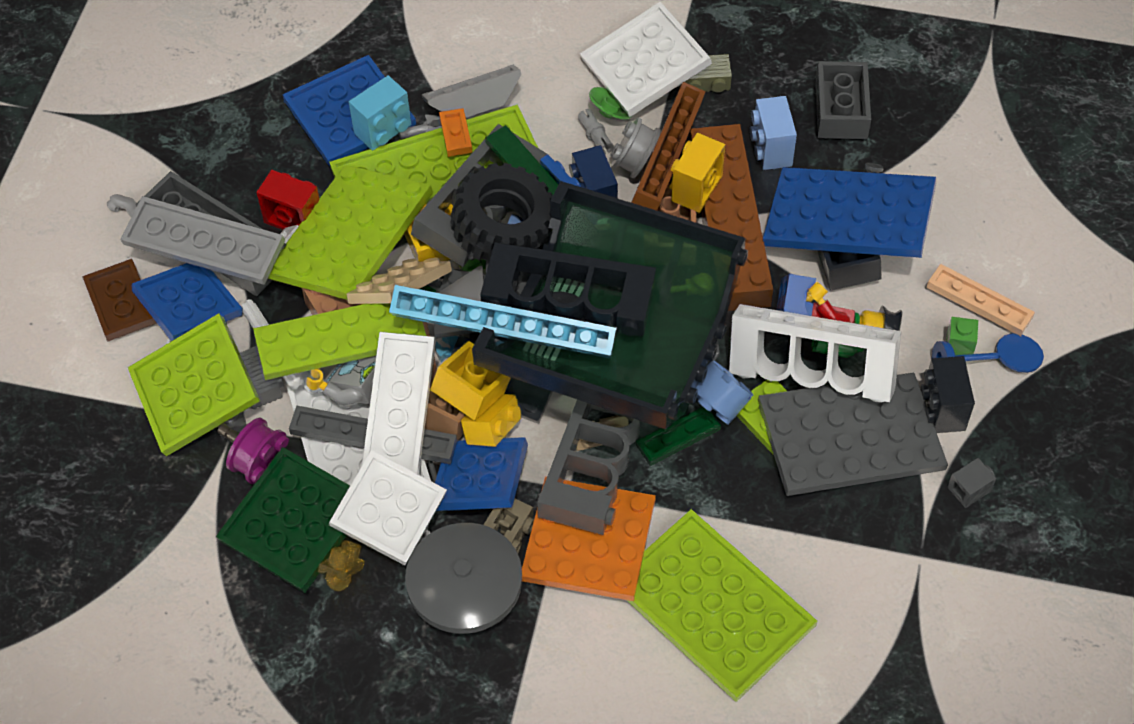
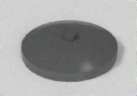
M476 523L451 524L430 533L412 552L405 575L410 602L419 616L440 630L462 634L485 630L505 618L519 598L523 580L520 558L511 542L498 531Z

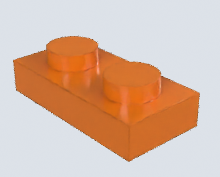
M464 108L439 112L448 157L473 153Z

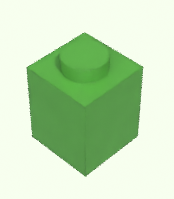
M951 317L946 341L952 345L955 355L974 354L978 340L979 320Z

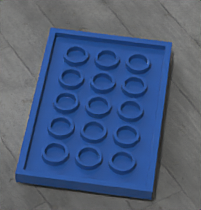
M782 167L763 237L764 246L922 258L936 188V177Z

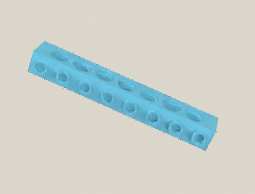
M399 285L394 286L389 313L396 317L481 333L483 327L494 330L495 336L611 358L616 328Z

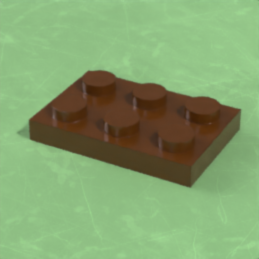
M133 259L82 276L107 342L157 324L132 292V283L141 280Z

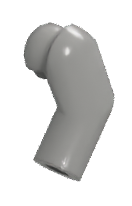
M114 194L110 196L107 207L115 212L119 211L121 207L126 209L132 217L136 209V202L133 198Z

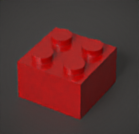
M274 170L270 171L256 192L264 223L282 230L295 225L299 226L302 221L307 219L320 200L317 186L311 182L301 181L287 173H280Z

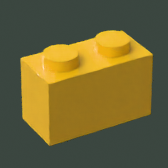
M503 394L475 421L466 415L461 420L466 443L468 445L496 447L521 419V410L518 406L516 395Z

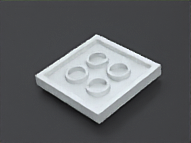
M371 450L331 518L329 526L406 566L447 490Z

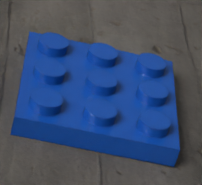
M185 263L132 283V292L171 341L218 313L224 317L225 322L242 315L243 308L211 269Z
M503 438L496 447L468 445L466 440L457 441L451 464L441 463L435 484L447 491L436 511L512 508L528 448L526 438Z

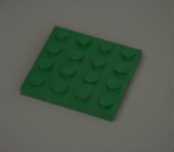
M282 447L216 535V538L221 543L303 593H306L347 536L343 532L329 526V522L350 485Z

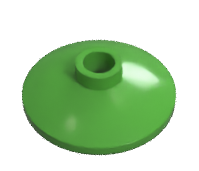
M594 87L590 90L589 97L595 106L600 109L601 115L606 118H632V116H628L606 88Z

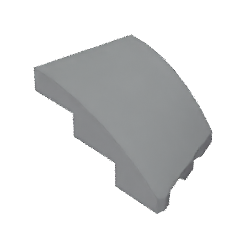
M483 266L475 268L438 293L481 301L480 293L484 283ZM434 324L436 338L477 333Z

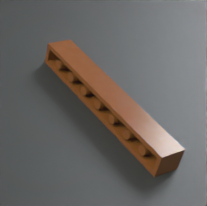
M685 82L682 83L631 203L654 210L658 209L673 173L671 171L672 165L681 154L706 91Z

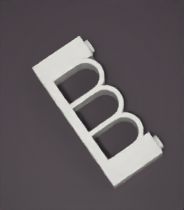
M740 304L732 316L729 372L741 378H756L757 374H759L762 378L770 381H781L791 374L796 382L808 388H817L829 381L835 390L843 394L855 395L863 391V398L871 399L874 402H890L896 387L901 331ZM765 331L791 336L788 363L777 364L767 358L764 353ZM802 338L829 342L826 369L815 371L804 365L800 354ZM839 344L867 349L865 375L850 377L841 371L838 366Z

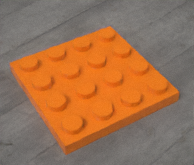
M568 480L563 481L564 484L590 491H600L606 488L604 486ZM618 489L617 498L612 505V508L616 509L615 518L612 526L607 525L604 535L539 518L537 507L522 566V581L634 601L656 495Z

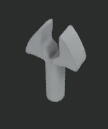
M425 115V122L422 125L408 127L404 132L398 133L400 139L441 128L440 117Z

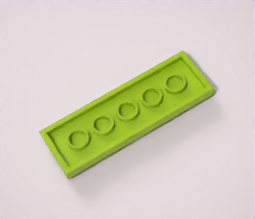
M377 303L334 310L253 328L264 377L265 380L376 356L380 332L426 336L423 322L393 316L389 313L391 303Z

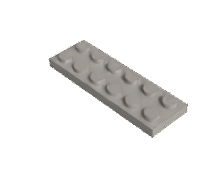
M142 196L120 239L123 245L263 285H265L285 242V238L281 234Z

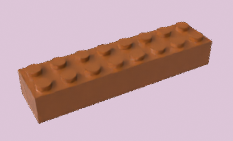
M740 124L690 129V141L693 140L697 133H700L725 144L723 176L701 209L703 225L746 238L745 250H748V256L744 266L740 267L728 311H735L740 304L760 308L771 307L773 285ZM708 249L712 277L716 285L717 305L719 306L730 268L731 256Z

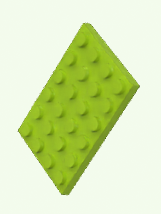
M344 165L320 197L319 202L315 205L307 219L302 221L287 241L286 246L280 251L268 279L348 300L347 293L356 289L357 284L371 281L433 193L431 185Z
M692 509L645 550L634 601L627 600L735 702L741 699L813 630L818 622Z

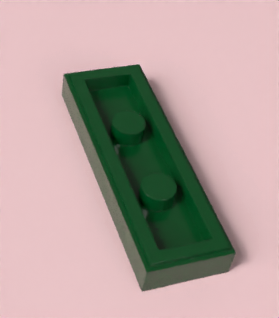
M701 407L678 419L667 429L660 428L637 440L636 446L648 464L652 466L720 431L721 425L712 412Z

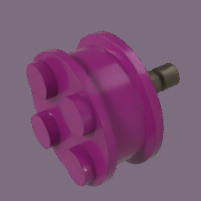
M261 417L248 423L240 433L233 429L231 430L225 424H222L218 429L220 435L233 442L226 459L227 469L231 472H241L250 484L257 482L281 448H286L289 442L285 432L280 429L272 430L268 427L267 421Z

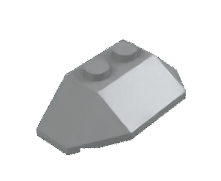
M512 64L432 92L424 93L422 98L430 106L440 111L464 108L465 117L468 120L474 118L476 114L494 112L498 110V107L505 105L521 76V70Z

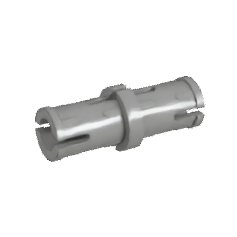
M585 109L588 116H586L584 111H581L578 119L586 129L588 139L592 140L596 146L601 145L602 149L605 147L607 152L610 153L614 145L607 137L603 124L597 121L591 109Z

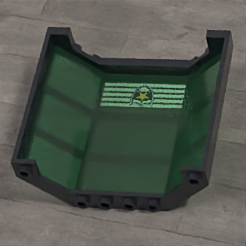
M560 181L550 200L551 220L548 228H551L552 231L549 242L544 244L543 250L655 267L656 282L644 337L627 336L616 332L611 358L499 336L495 338L494 330L483 327L472 348L474 365L667 429L685 414L689 404L694 405L698 394L696 387L699 382H704L708 367H706L708 360L713 361L717 352L716 342L718 339L722 340L725 335L727 324L724 323L740 267L744 266L748 256V250H745L746 238ZM531 273L520 296L533 297L538 295L545 287L547 276ZM557 277L554 292H569L580 298L585 282ZM594 283L590 303L599 309L613 308L619 303L623 288Z

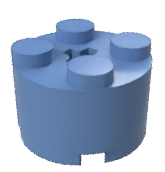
M711 361L706 366L708 371L704 382H699L696 387L698 389V402L711 412L712 409L716 411V415L729 425L754 394L742 382L735 379L734 375L716 361Z

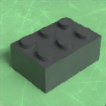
M818 61L815 79L818 138L868 139L871 124L868 62Z

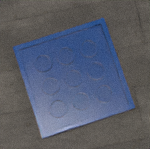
M369 55L283 94L284 102L329 166L330 161L347 157L369 148L354 134L349 107L351 99L385 78ZM410 112L411 125L409 127L416 125V118Z

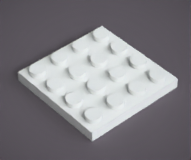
M661 2L580 53L582 60L629 117L712 64L707 53Z

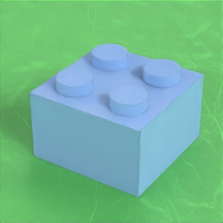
M786 96L756 99L755 110L751 111L753 126H750L751 141L756 142V160L761 161L763 170L791 167L793 165L797 134Z

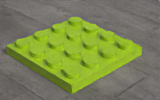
M219 313L127 367L160 450L166 456L260 402L225 319Z

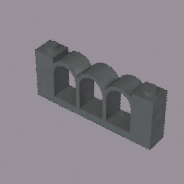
M498 124V125L491 131L490 134H492L493 132H495V131H497L498 129L502 128L503 126H501L500 124ZM514 134L539 163L540 159L547 155L544 151ZM485 139L414 218L411 235L462 267L470 259L473 261L475 258L472 252L467 253L461 247L462 242H457L453 235L454 231L451 228V216L444 211L450 204H454L457 188L468 173H474V169L484 166L489 160L497 163L498 166H503L504 163L485 143ZM499 205L482 208L487 216L497 222L505 218L509 209Z
M590 368L587 374L617 384H621L623 380L621 376ZM632 380L629 388L652 395L653 385ZM577 400L537 502L538 517L604 535L607 525L612 526L615 518L616 509L612 508V505L617 498L618 476L623 474L628 467L629 448L639 436L640 421ZM592 408L626 417L632 423L620 428L589 421L587 418ZM579 439L615 448L621 454L615 458L604 459L576 452L575 450ZM570 470L605 480L609 486L604 490L590 491L564 484L563 481L567 471Z

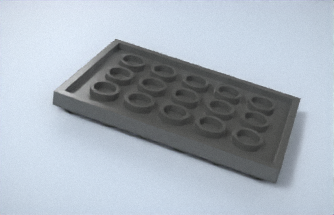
M915 373L897 375L895 391L890 402H874L871 399L863 398V391L855 395L843 394L835 390L831 385L760 395L758 397L759 409L767 429L768 438L786 495H796L946 470L948 462L934 424L928 423L926 415L927 405L925 400H923Z

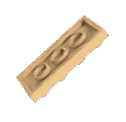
M416 258L404 260L401 266L388 268L387 273L373 276L372 281L357 284L356 289L347 293L348 303H391L395 285L420 289L451 272L450 261H439V258H430L423 262H418Z

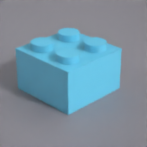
M389 75L349 101L354 134L372 151L386 144L389 139L400 132H404L411 125L407 92Z

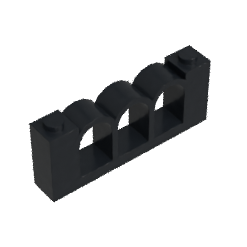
M495 242L480 293L481 302L537 313H544L546 311L548 315L578 321L584 317L585 321L589 323L617 327V333H623L627 336L644 337L655 288L656 268ZM520 271L546 275L547 279L542 292L533 297L518 295L515 292ZM557 277L584 281L585 285L581 297L571 303H561L552 298ZM594 283L623 288L619 303L610 309L594 307L590 303Z

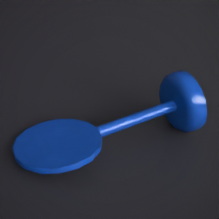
M1013 333L1004 335L998 341L996 352L955 355L952 345L947 341H937L932 350V358L964 356L965 361L1000 359L1008 368L1026 373L1036 371L1042 365L1044 359L1043 350L1037 342L1025 335L1019 336Z

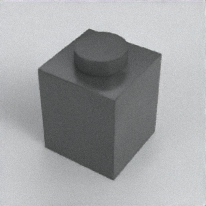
M977 458L952 474L948 489L967 508L992 491L996 477L993 470Z

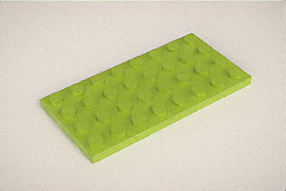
M518 104L466 120L473 152L498 124L501 126L506 125L514 134L538 148ZM441 127L379 146L373 151L371 149L330 161L329 163L334 178L344 165L430 184L433 193L424 204L426 205L472 153L448 157ZM489 160L484 167L487 168L489 164L494 163Z

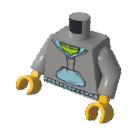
M376 356L337 364L324 381L322 371L313 369L311 370V375L317 380L307 377V387L311 390L322 389L324 395L340 405L358 402L369 404L371 401Z

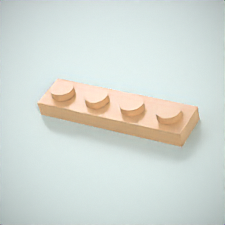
M942 264L939 265L927 284L928 289L1019 336L1023 334L1035 314L1034 311Z

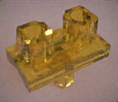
M344 541L341 548L334 547L331 549L330 557L320 563L318 572L322 574L327 572L326 581L331 589L335 591L346 589L351 583V576L363 569L365 561L358 558L361 545Z

